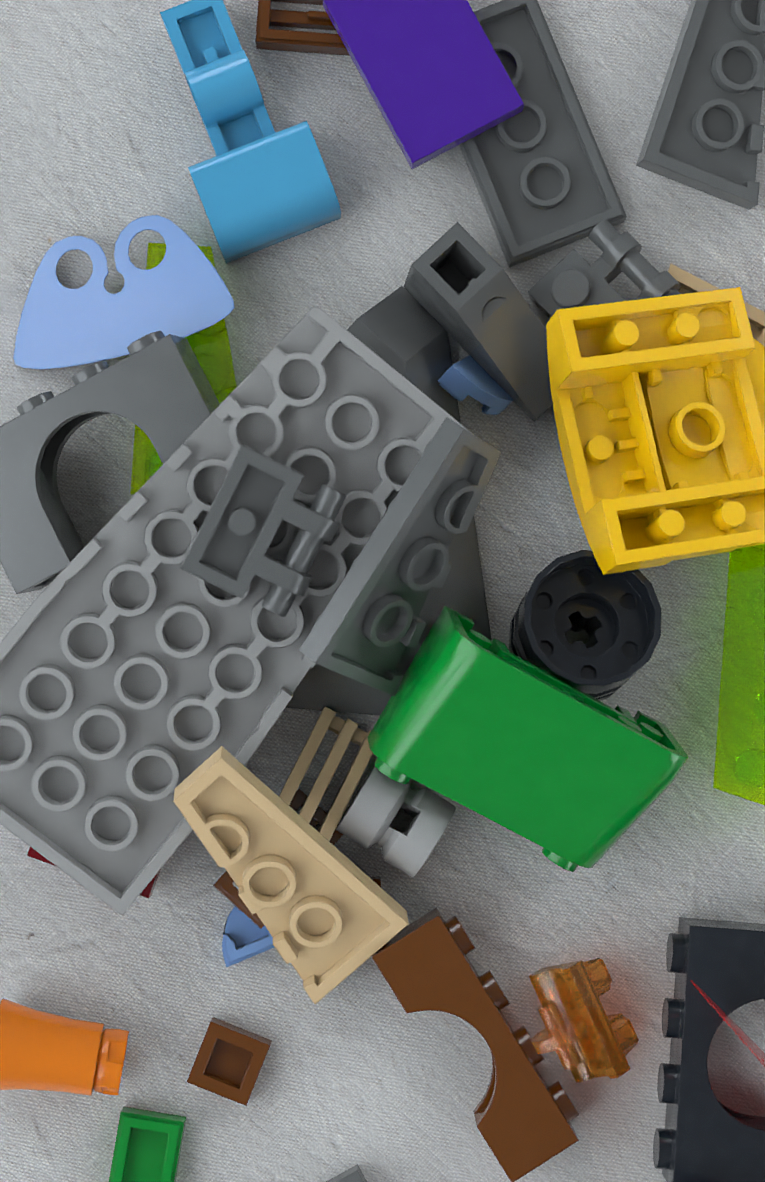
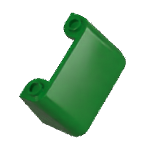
M444 606L405 672L395 696H391L367 737L369 748L378 757L374 763L375 767L387 777L402 784H408L413 779L543 847L542 853L546 858L565 870L574 872L578 865L585 868H593L675 780L688 759L687 753L664 724L640 711H637L633 718L628 710L619 705L614 709L510 653L505 643L496 638H493L491 642L482 634L471 630L474 625L473 620Z

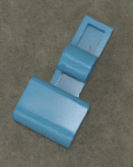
M190 0L160 12L216 154L215 157L189 166L188 169L225 263L227 264L341 219V209L335 190L308 122L304 121L275 133L256 77L245 51L242 50L223 0Z

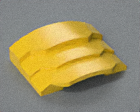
M741 287L557 309L546 324L548 368L554 416L563 462L577 513L589 546L603 575L662 566L674 560L731 552L738 548L765 544V347L753 338Z

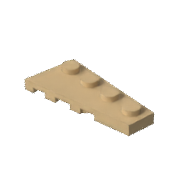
M223 746L215 751L174 789L173 802L217 865L224 867L239 888L238 895L251 914L256 913L272 935L274 947L286 964L291 963L303 980L304 990L314 1004L318 1003L409 924L405 908Z

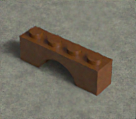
M435 908L402 929L373 954L372 958L406 1013L441 1011L453 1014L471 1024L487 1042L492 1055L491 1078L483 1098L473 1112L477 1128L510 1181L515 1182L579 1141L570 1123L571 1120L579 1116V1113L560 1082L557 1081L548 1087L535 1065L545 1059L525 1026L513 1031L502 1014L501 1009L508 1006L510 1002L491 971L489 970L479 977L466 955L476 948L458 918L453 916L445 921L438 909Z

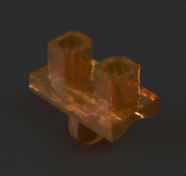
M602 959L579 960L545 967L529 976L541 1003V1006L537 1009L546 1027L531 1039L537 1054H545L556 1050L564 1070L570 1069L576 1083L598 1077L619 1078L631 1069L625 1056L637 1045L639 1039L631 1021L622 1013L606 1015L599 997L611 989L612 979Z

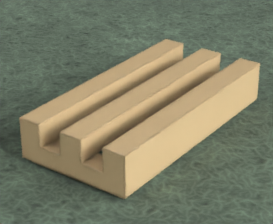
M324 707L279 797L290 805L327 730L338 734L299 812V815L310 823L350 741L359 745L360 747L318 830L321 835L330 841L373 753L369 748L367 738L371 730L367 733L358 728L359 724L348 718L344 721L335 716L336 712Z

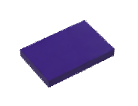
M323 0V7L411 169L426 163L523 111L524 103L467 0Z

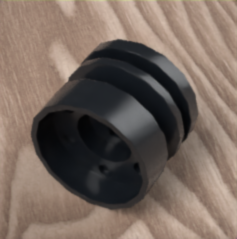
M580 550L556 558L536 575L510 622L509 651L601 701L613 695L651 659L661 637L662 609L652 583L639 569L603 575L593 551ZM570 629L575 633L585 630L589 635V639L585 644L581 640L571 644L565 635Z

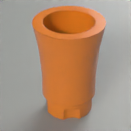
M3 998L0 1003V1090L56 1091L92 1096L94 1089L95 1092L118 1095L129 1031L108 1028L104 1030V1023L78 1020L43 1012Z

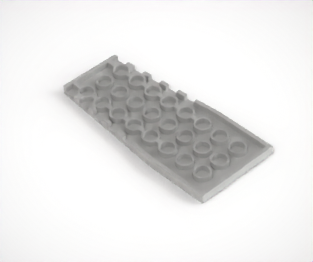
M312 307L40 593L0 642V824L119 914L123 915L193 830L173 802L174 789L221 746L244 766L248 763L292 699L293 692L310 667L313 668L315 665L299 649L313 629L317 618L325 610L346 577L353 561L361 553L382 520L389 504L397 496L423 455L427 444L433 439L446 417L463 428L465 427L321 308ZM242 443L304 474L293 497L294 500L311 507L322 484H326L346 495L335 518L340 522V525L331 542L324 540L308 572L313 579L305 595L296 596L286 617L279 616L262 606L272 583L257 575H254L243 599L181 569ZM282 519L266 554L284 561L300 528Z

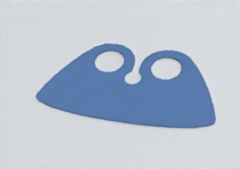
M159 215L143 216L130 222L120 232L115 243L114 258L116 270L123 275L125 282L122 290L116 294H110L104 286L109 271L107 258L102 247L90 238L83 236L67 237L52 245L45 253L35 273L20 318L15 342L14 362L22 368L42 370L90 364L129 355L127 347L137 339L152 332L162 331L164 336L172 334L185 338L213 326L235 308L234 300L226 284L205 254L182 229L167 218ZM144 230H153L164 238L166 253L158 266L142 270L131 262L129 246L132 239L138 233ZM71 250L86 252L93 264V272L89 281L78 289L64 287L59 282L56 274L60 258Z

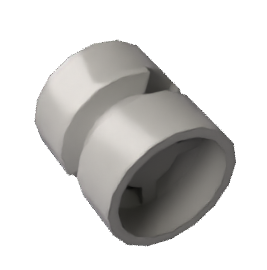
M374 766L336 830L364 848L378 844L382 847L383 860L413 878L444 833L456 810V806L427 788L414 792L410 789V781L408 784L394 781ZM400 808L413 817L403 834L389 827Z

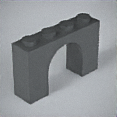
M162 331L147 334L127 347L130 356L110 367L106 361H102L84 368L72 377L75 386L55 397L52 391H48L24 401L17 407L20 416L0 426V562L16 594L37 591L49 585L84 548L61 501L57 485V467L62 449L70 436L80 426L102 415L117 414L136 424L148 436L164 464L220 405L187 338L172 334L164 336Z

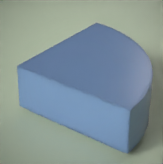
M470 355L453 364L438 380L439 385L458 401H463L468 395L479 401L483 405L481 407L482 413L487 415L501 414L513 401Z
M236 907L230 911L231 913H229L226 920L227 923H225L226 928L224 927L225 933L223 932L222 952L226 967L274 948L273 937L265 925L260 929Z

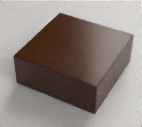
M213 1017L187 1082L247 1106L272 1040Z

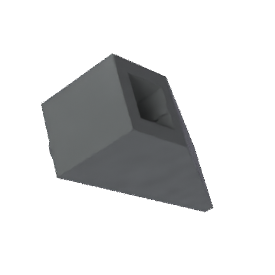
M457 222L411 264L404 288L535 422L553 404L548 368L546 329L504 269Z

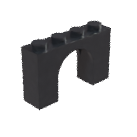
M679 917L678 934H669L666 948L667 971L675 973L674 998H665L662 1009L663 1037L671 1038L669 1063H661L658 1071L659 1103H667L665 1129L656 1128L654 1134L655 1169H662V1174L667 1182H765V1117L746 1115L734 1111L723 1105L714 1095L708 1077V1051L715 1032L724 1020L690 981L692 980L728 1016L747 1003L765 999V924Z

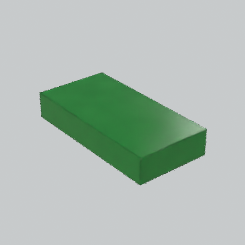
M124 1106L120 1112L109 1182H176L186 1117Z

